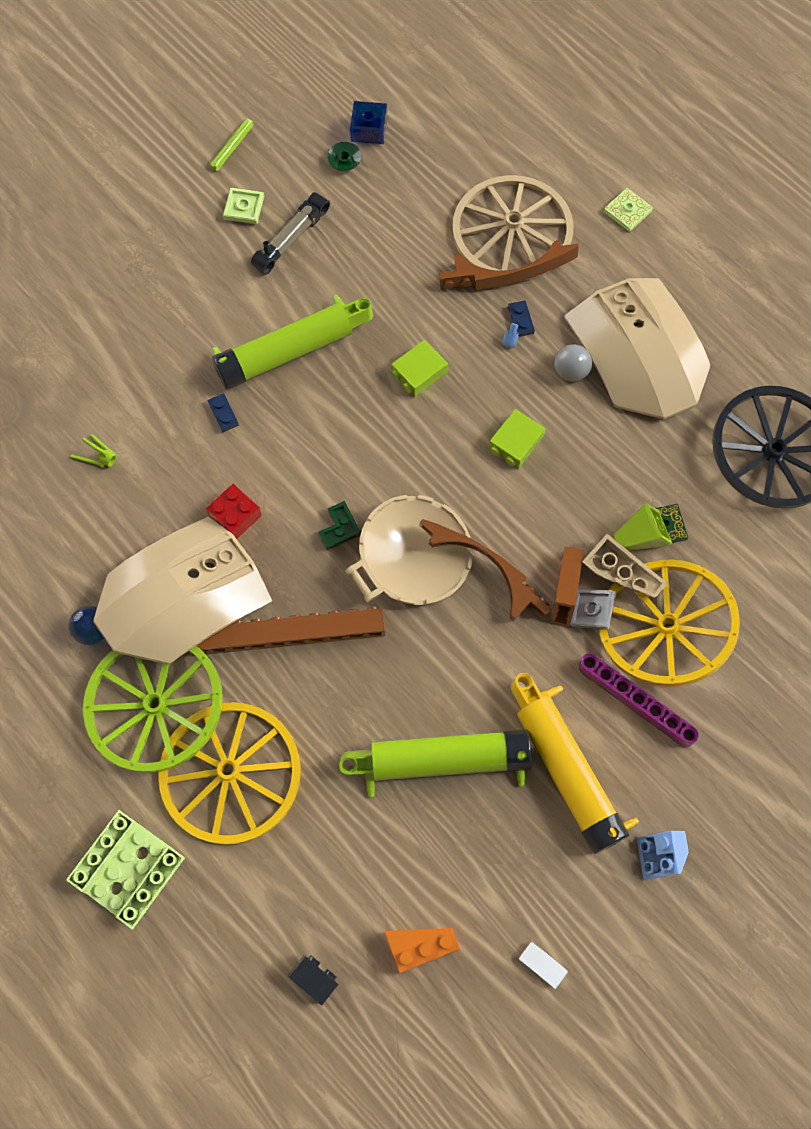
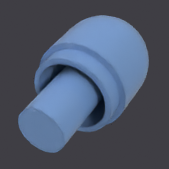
M511 323L510 330H507L503 337V345L508 349L516 346L519 333H517L518 325L515 323Z

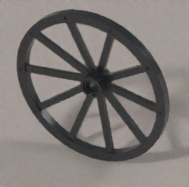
M760 386L746 390L733 398L722 410L716 421L712 444L716 463L725 479L735 490L758 504L788 509L811 503V493L804 496L784 461L786 460L811 473L810 465L787 454L811 452V445L787 447L790 442L811 427V420L783 440L781 437L792 400L811 410V397L795 389L782 386ZM760 396H780L786 398L775 438H773L759 398ZM753 399L766 439L731 411L741 403ZM726 419H730L762 446L722 442V432ZM723 449L763 453V455L734 473L726 460ZM767 460L769 465L764 492L761 494L751 489L739 478ZM776 462L797 498L781 499L770 497Z

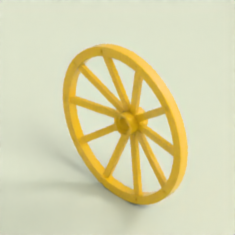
M658 560L645 563L653 572L662 571V579L667 582V585L663 588L665 614H662L647 595L634 590L658 620L614 606L612 613L655 627L610 639L606 629H599L606 653L613 663L628 676L654 686H684L710 676L728 660L739 636V610L732 592L718 576L700 565L682 560ZM668 570L683 571L696 575L695 581L672 614L670 610ZM703 579L714 586L724 598L679 618ZM614 583L609 591H614L616 597L625 586ZM726 605L728 606L731 616L730 632L683 626L685 623ZM667 624L673 625L671 628L664 627ZM679 632L728 640L718 656L710 662ZM659 633L633 665L627 663L613 647V645ZM665 638L667 640L669 676L653 675L639 670L641 665ZM673 638H676L704 667L688 674L675 676Z
M232 702L222 703L221 713H241L228 759L214 730L211 738L221 761L219 762L200 751L194 756L217 769L168 777L169 770L159 772L161 797L166 809L175 822L192 836L209 843L221 845L249 842L263 836L278 825L295 801L301 778L299 753L286 727L275 716L259 707ZM212 706L196 712L187 720L195 725L202 720L207 723ZM247 714L259 717L274 727L273 730L235 760ZM183 724L170 737L173 751L176 746L183 750L189 747V745L180 741L189 730ZM278 733L286 742L291 755V761L239 766ZM165 748L160 761L168 759ZM232 766L234 768L232 774L224 775L226 767ZM292 768L291 784L285 799L240 774L242 772ZM217 776L179 813L171 798L170 783ZM237 779L281 805L278 811L259 827H256L236 781ZM222 782L211 834L194 827L184 818ZM231 783L251 831L237 835H219L228 786Z

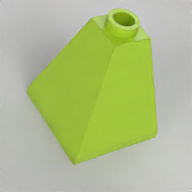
M648 503L644 504L614 534V540L628 551L673 545L659 510Z

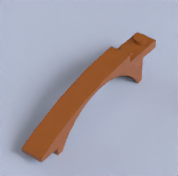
M556 240L538 260L513 270L482 268L466 260L460 253L454 254L456 271L439 273L440 289L475 285L476 291L533 278L578 257V244L560 246V241Z
M424 519L420 521L419 526L431 536L428 544L432 548L445 545L471 548L485 555L499 568L510 592L511 610L509 618L514 621L528 605L543 618L551 610L548 607L549 603L544 598L540 597L539 599L534 594L535 591L531 586L523 584L527 577L500 555L475 540L440 524Z

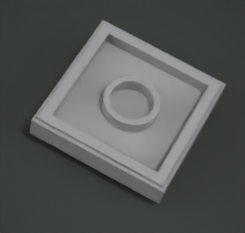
M578 589L570 626L609 630L615 592L609 590Z

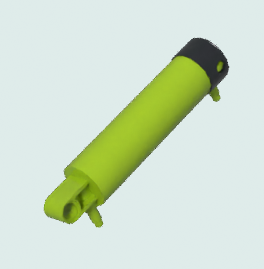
M333 295L334 305L223 352L218 347H213L214 356H212V362L222 385L226 390L245 383L251 378L351 335L353 328L369 322L373 318L371 301L367 298H361L345 305L338 295Z
M526 729L497 733L372 742V750L344 752L340 757L339 768L346 775L365 774L367 792L370 798L375 796V781L517 771L518 785L524 786L525 770H530L532 767V752L529 732ZM349 759L352 760L354 764L349 767L345 766L343 762Z

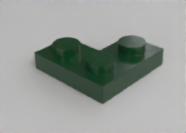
M345 501L328 508V512L335 525L318 532L326 550L361 535Z

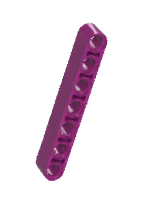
M588 653L582 657L579 663V670L584 676L682 747L688 748L698 740L699 733L694 726L596 655ZM584 662H591L593 664V668H587L584 665ZM606 673L609 675L610 679L604 680L601 678L600 674ZM617 685H623L626 691L620 692L617 689ZM633 697H640L642 704L635 703ZM650 709H656L659 716H653L650 713ZM668 720L674 722V729L667 726ZM683 733H689L692 736V741L686 740Z

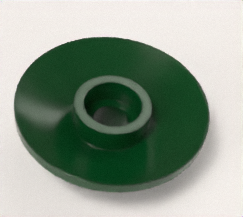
M350 142L336 143L328 151L329 164L340 171L352 170L361 161L360 149Z

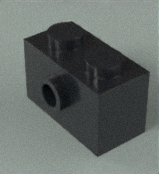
M303 955L288 974V977L322 1006L339 985L335 981L337 976L328 969L324 972L319 968L320 962L312 955L309 958Z

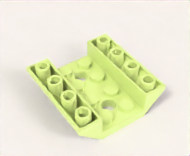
M118 810L66 880L81 892L89 895L133 930L185 857ZM141 848H147L148 855L145 859L138 858V851ZM115 883H121L122 891L114 895L112 893V886Z

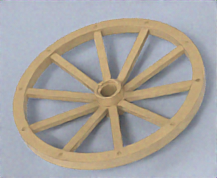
M506 175L485 180L474 186L463 196L453 217V238L456 248L466 260L482 268L498 270L482 263L478 259L507 232L508 239L502 270H507L513 237L516 234L530 263L536 261L522 230L549 247L553 243V241L527 225H566V237L563 245L571 244L574 225L567 203L553 188L530 177ZM505 185L518 186L514 210L510 211L494 189L495 187ZM524 187L534 189L546 195V197L522 213L519 212ZM488 190L505 215L469 203L479 194ZM552 200L559 208L564 219L525 217ZM465 209L501 220L460 230V221ZM503 227L474 255L467 249L461 237ZM543 273V274H541V275H538V276H536V277L529 278V279H526V280H531V279L540 277V276H542V275H544V274H546V273Z

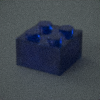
M354 101L350 123L351 142L384 144L388 119L387 103Z

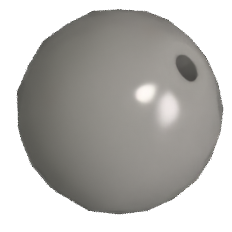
M576 344L566 345L560 349L555 357V370L563 380L570 382L580 381L591 371L592 358L588 350L583 346Z

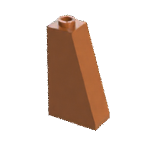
M566 546L564 548L550 624L564 627L570 626L576 605L584 552L582 549Z

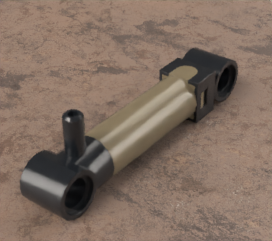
M313 192L308 200H305L299 206L298 213L270 242H263L264 249L262 251L258 250L253 255L251 265L262 273L269 274L274 268L275 262L309 226L313 227L320 220V216L327 213L330 201L317 192Z

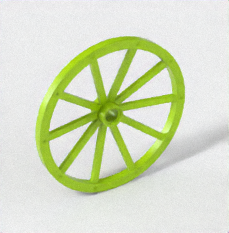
M195 646L189 650L198 660L164 693L163 690L169 669L167 664H162L155 693L143 660L134 657L148 692L146 695L107 671L124 654L115 653L112 650L99 663L85 691L83 717L92 743L105 758L119 767L130 771L155 773L183 764L204 747L218 724L223 696L217 670L200 648ZM204 665L211 681L212 693L167 700ZM103 676L143 700V702L94 705L95 695ZM212 700L211 712L204 729L168 709L169 706ZM159 701V705L156 708H152L153 703ZM144 709L107 737L101 739L95 725L94 712ZM164 714L199 734L198 738L188 748L176 756L164 721ZM148 716L131 761L117 756L106 746ZM156 717L168 759L154 763H138Z

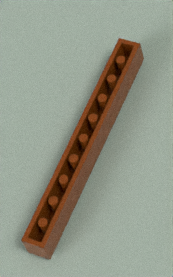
M369 607L367 610L361 611L359 609H350L347 612L341 613L339 611H330L328 614L322 615L320 613H311L309 616L302 617L301 615H291L289 618L272 617L270 620L263 621L262 619H252L251 622L236 621L198 644L197 647L208 655L385 636L383 609Z

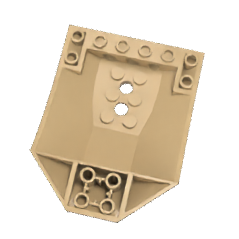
M628 278L600 289L564 316V319L582 346L588 350L614 407L665 420L697 406L710 369V363L692 325L659 278ZM626 310H631V311H634V312L628 313V312H626ZM639 322L643 323L644 326L637 328L633 324Z
M208 516L156 541L112 570L107 575L93 622L115 653L170 665L180 656L215 633L271 604L272 599L255 563L231 532ZM205 563H213L215 567L208 568ZM191 570L197 571L199 576L191 578L188 576V572Z

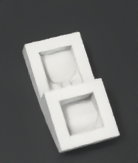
M533 942L528 945L519 958L523 964L554 989L558 987L568 973L564 967Z

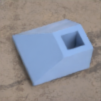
M667 831L637 838L643 880L681 874L689 853L685 831Z

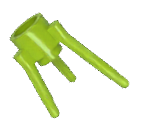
M93 434L90 437L103 449L85 438H82V441L98 451L97 459L99 461L70 455L73 459L98 465L103 469L106 466L111 467L117 458L115 452L110 450Z

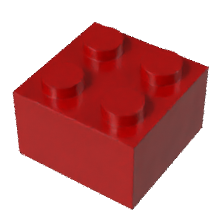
M234 483L206 508L208 516L231 532L236 539L262 516L260 507Z

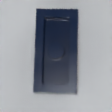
M526 300L509 303L508 309L512 323L518 325V336L534 334L535 330Z
M224 393L207 400L222 433L239 426Z

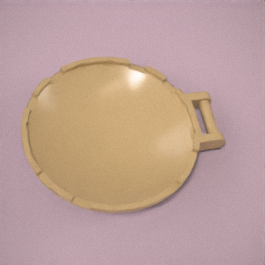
M402 495L383 502L373 510L364 523L360 535L359 553L361 560L345 570L348 576L351 575L362 591L367 603L382 594H386L403 603L426 605L442 601L460 588L471 569L472 549L458 545L432 548L428 544L431 536L419 526L420 521L424 519L470 538L465 524L451 508L427 496ZM362 568L376 587L372 592L357 572Z

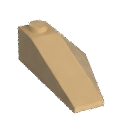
M608 534L604 536L582 562L596 575L652 598H655L667 585V582Z

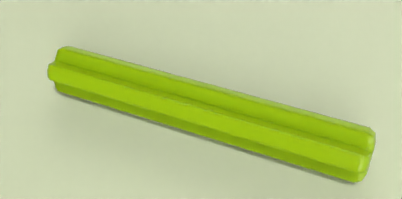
M248 118L244 120L210 163L212 170L218 171L253 127L252 120Z

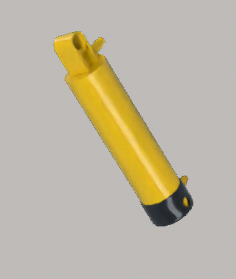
M520 673L511 684V691L521 707L517 716L524 729L528 730L530 740L581 829L593 854H598L626 839L629 836L628 830L638 824L639 820L635 817L623 822L613 808L551 697L563 691L562 686L540 692L530 675ZM518 682H522L525 688L521 687Z

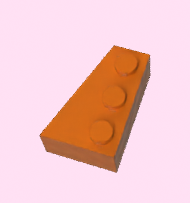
M452 928L385 931L400 974L460 949Z

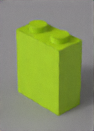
M425 339L391 364L393 378L396 381H400L405 391L411 393L414 397L448 373V363Z
M515 409L490 440L489 449L492 454L502 457L507 464L519 469L543 439L546 428Z

